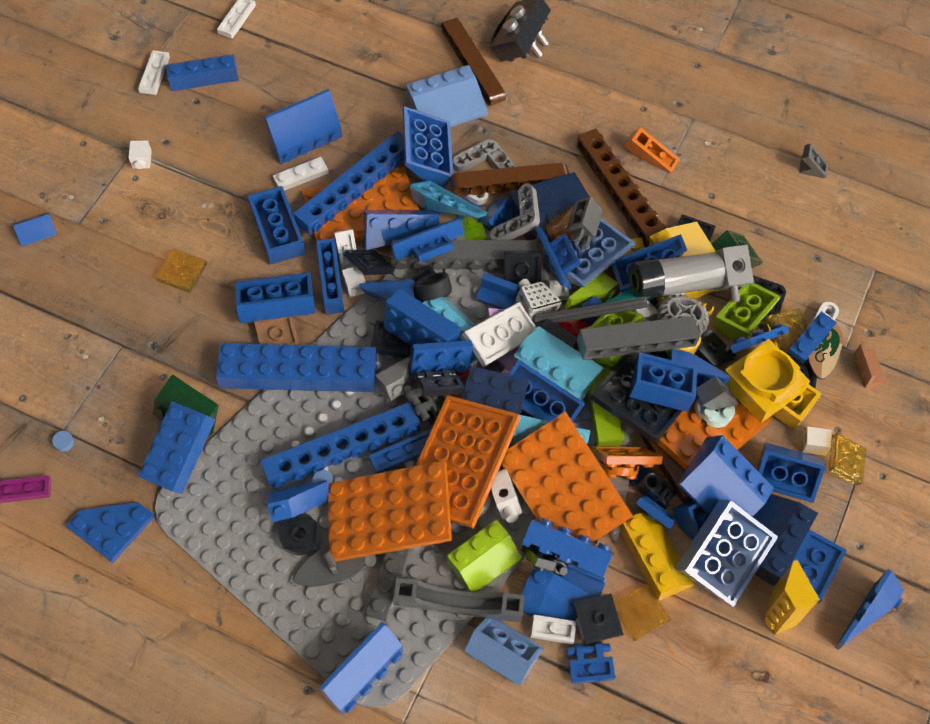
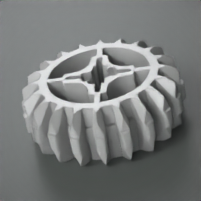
M673 294L672 297L667 296L661 302L657 311V320L662 318L673 319L680 316H694L701 335L708 326L709 313L706 312V307L701 306L702 302H696L695 298L691 299L689 296L683 297L682 294L679 296Z

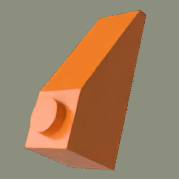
M641 127L631 132L623 145L635 156L668 173H672L680 160Z

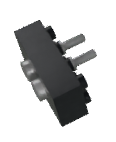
M521 0L515 2L503 17L490 41V48L501 62L507 60L512 62L519 57L524 59L529 56L530 48H532L537 57L542 56V52L535 44V39L538 37L544 46H547L549 43L542 34V26L548 21V15L551 11L544 0Z

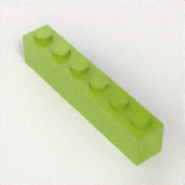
M591 359L604 368L588 391L596 446H621L622 441H625L624 429L620 427L622 421L589 399L591 393L607 377L613 367Z

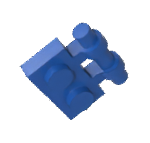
M594 642V645L582 646V644H575V647H567V655H576L577 660L569 661L572 684L615 680L613 658L603 656V653L611 652L610 643L601 644V642ZM595 653L596 658L584 659V654Z

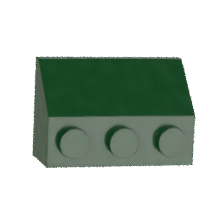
M175 375L169 377L154 400L152 414L162 421L171 401L205 414L215 419L216 422L219 405ZM214 422V424H213V426H212V429H211V431H210L208 437H209L210 435H212L213 432H214L215 422Z

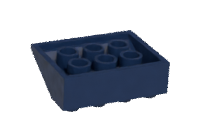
M575 172L532 185L537 192L540 217L538 226L547 236L568 229L576 201L589 197ZM519 189L508 192L517 217L520 216ZM532 203L526 207V210L532 206ZM536 229L525 233V240L537 239L536 235L538 233Z
M770 494L765 505L753 518L773 532L778 538L754 575L775 586L792 563L818 512L800 502Z

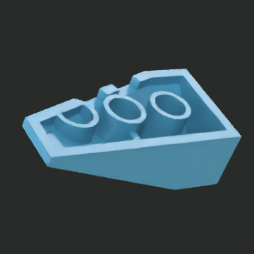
M430 180L414 183L410 186L413 201L424 210L475 218L487 215L486 211Z

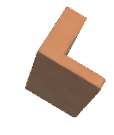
M860 344L854 353V357L865 388L884 385L886 381L875 350L866 349L864 344Z

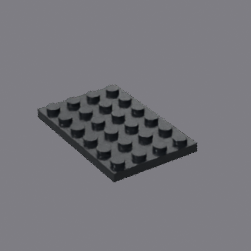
M665 350L645 353L664 359L668 357ZM638 354L625 355L591 393L589 399L656 445L683 411L629 397L631 380Z

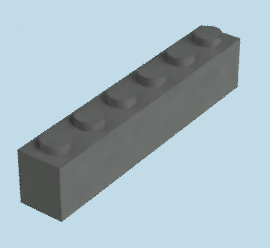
M680 316L673 319L662 318L656 321L644 320L638 323H623L613 326L604 325L595 328L586 327L580 329L577 343L582 360L638 354L639 352L646 353L695 347L701 335L694 316Z

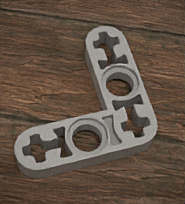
M492 139L485 140L453 158V168L458 172H464L485 160H488L495 169L516 167V165L497 142ZM477 153L480 157L473 158L471 154ZM501 157L504 161L496 162L495 159Z
M527 183L519 188L520 216L493 228L490 233L492 240H512L535 229L539 225L537 192L531 184ZM532 203V206L526 210V207ZM515 225H518V227L514 231H512V228Z

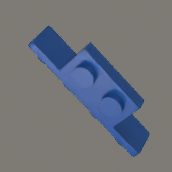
M456 218L393 242L391 245L395 259L399 260L414 254L419 262L453 250L454 247L451 239L463 235L461 220Z
M539 226L535 227L538 233L536 238L540 244H543L544 248L542 250L546 257L551 260L549 265L557 273V276H555L557 282L561 286L564 285L567 289L572 288L566 273L579 266L581 262L568 236L564 233L550 242L547 234Z

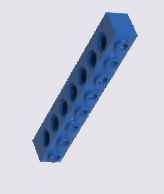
M399 131L395 132L296 210L293 215L297 226L309 236L318 232L324 224L332 221L339 212L344 211L354 200H358L364 192L370 190L379 180L384 179L390 171L396 169L404 161L403 134Z
M411 402L260 461L271 489L281 488L288 482L301 480L310 473L324 470L331 465H339L348 458L359 457L363 452L376 450L386 443H394L406 435L412 436L420 430V421ZM395 423H401V424H402V425L399 426V427L394 426ZM378 430L384 431L382 434L375 433ZM360 437L365 438L364 441H357ZM340 445H346L343 449L338 448ZM322 452L328 453L326 456H319ZM304 459L309 460V462L305 464L300 463ZM284 467H290L288 471H281Z

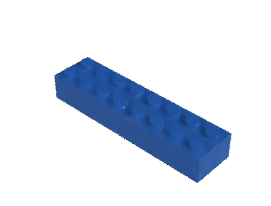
M221 343L216 379L219 388L375 392L377 352L376 347Z

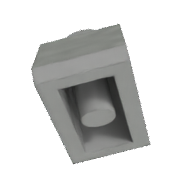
M409 357L375 375L380 390L390 401L406 393L404 388L412 382L414 376L410 375L411 359Z

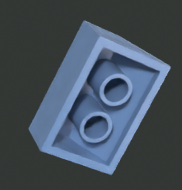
M485 618L474 630L464 651L469 653L472 658L488 665L491 670L507 677L510 682L520 686L533 668L544 647L500 620Z

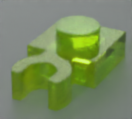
M464 216V224L466 225L464 226V231L467 239L487 240L482 222L477 223L478 218L473 217V220H469L467 216Z

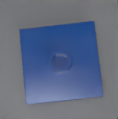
M646 495L640 497L636 503L648 512L647 515L655 521H660L669 529L676 521V517Z

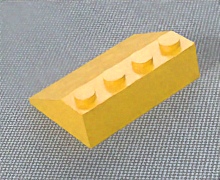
M697 222L666 228L650 236L649 246L681 234L687 251L679 257L715 252V249ZM714 289L686 292L684 297L689 296L691 299H697L714 291Z

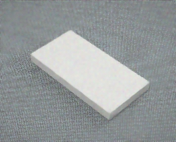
M518 302L465 331L462 335L465 340L472 341V351L484 367L519 347L524 339L537 327L521 303Z

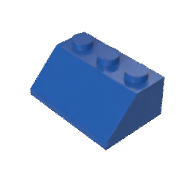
M639 352L631 380L629 397L688 412L696 398L697 367Z
M765 442L757 471L774 488L773 492L814 503L826 465L824 458Z

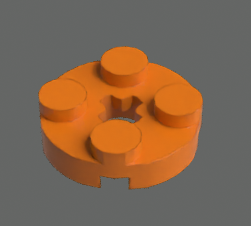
M599 461L609 478H616L619 475L627 479H636L639 471V464H636L635 467H626L623 464H617V467L605 466V463Z

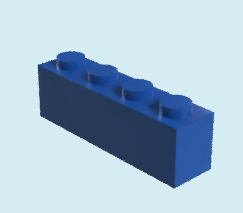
M335 238L317 240L326 315L343 313L345 311Z

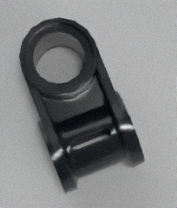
M648 473L637 480L639 492L648 496L665 510L668 508L671 498L677 495V490L656 473ZM647 480L650 481L651 487L647 485Z

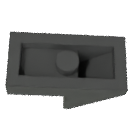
M811 143L805 145L799 172L805 175L826 178L828 163Z

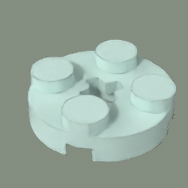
M698 400L694 405V410L700 420L703 418L707 421V425L716 428L726 426L735 414L734 406L721 408L716 412L706 406L702 407Z

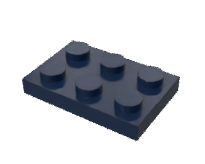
M471 366L462 399L521 415L529 380Z

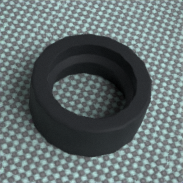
M445 272L426 275L414 283L418 299L422 301L440 298L452 290L449 276Z

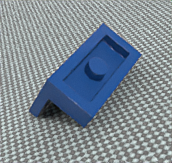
M508 197L494 199L485 210L487 215L480 217L476 222L479 225H487L490 231H492L496 226L511 220L515 215L511 200Z
M50 212L13 224L22 246L57 234Z
M484 273L476 300L499 309H507L514 305L519 285Z
M567 563L568 572L562 576L563 579L594 597L601 596L607 581L606 578L583 570L572 563Z

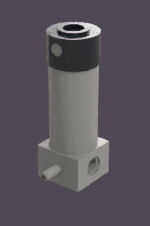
M748 245L726 247L713 253L633 262L629 275L631 290L635 298H656L663 295L714 289V291L730 289L732 302H739L738 288L754 283Z

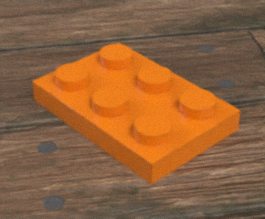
M590 446V450L596 459L602 461L608 467H617V464H623L626 467H635L636 464H641L644 467H654V464H662L663 457L644 446Z

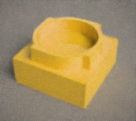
M770 339L724 371L730 375L726 385L730 387L737 399L760 423L802 394L810 382L799 370L800 367L788 354L778 349Z

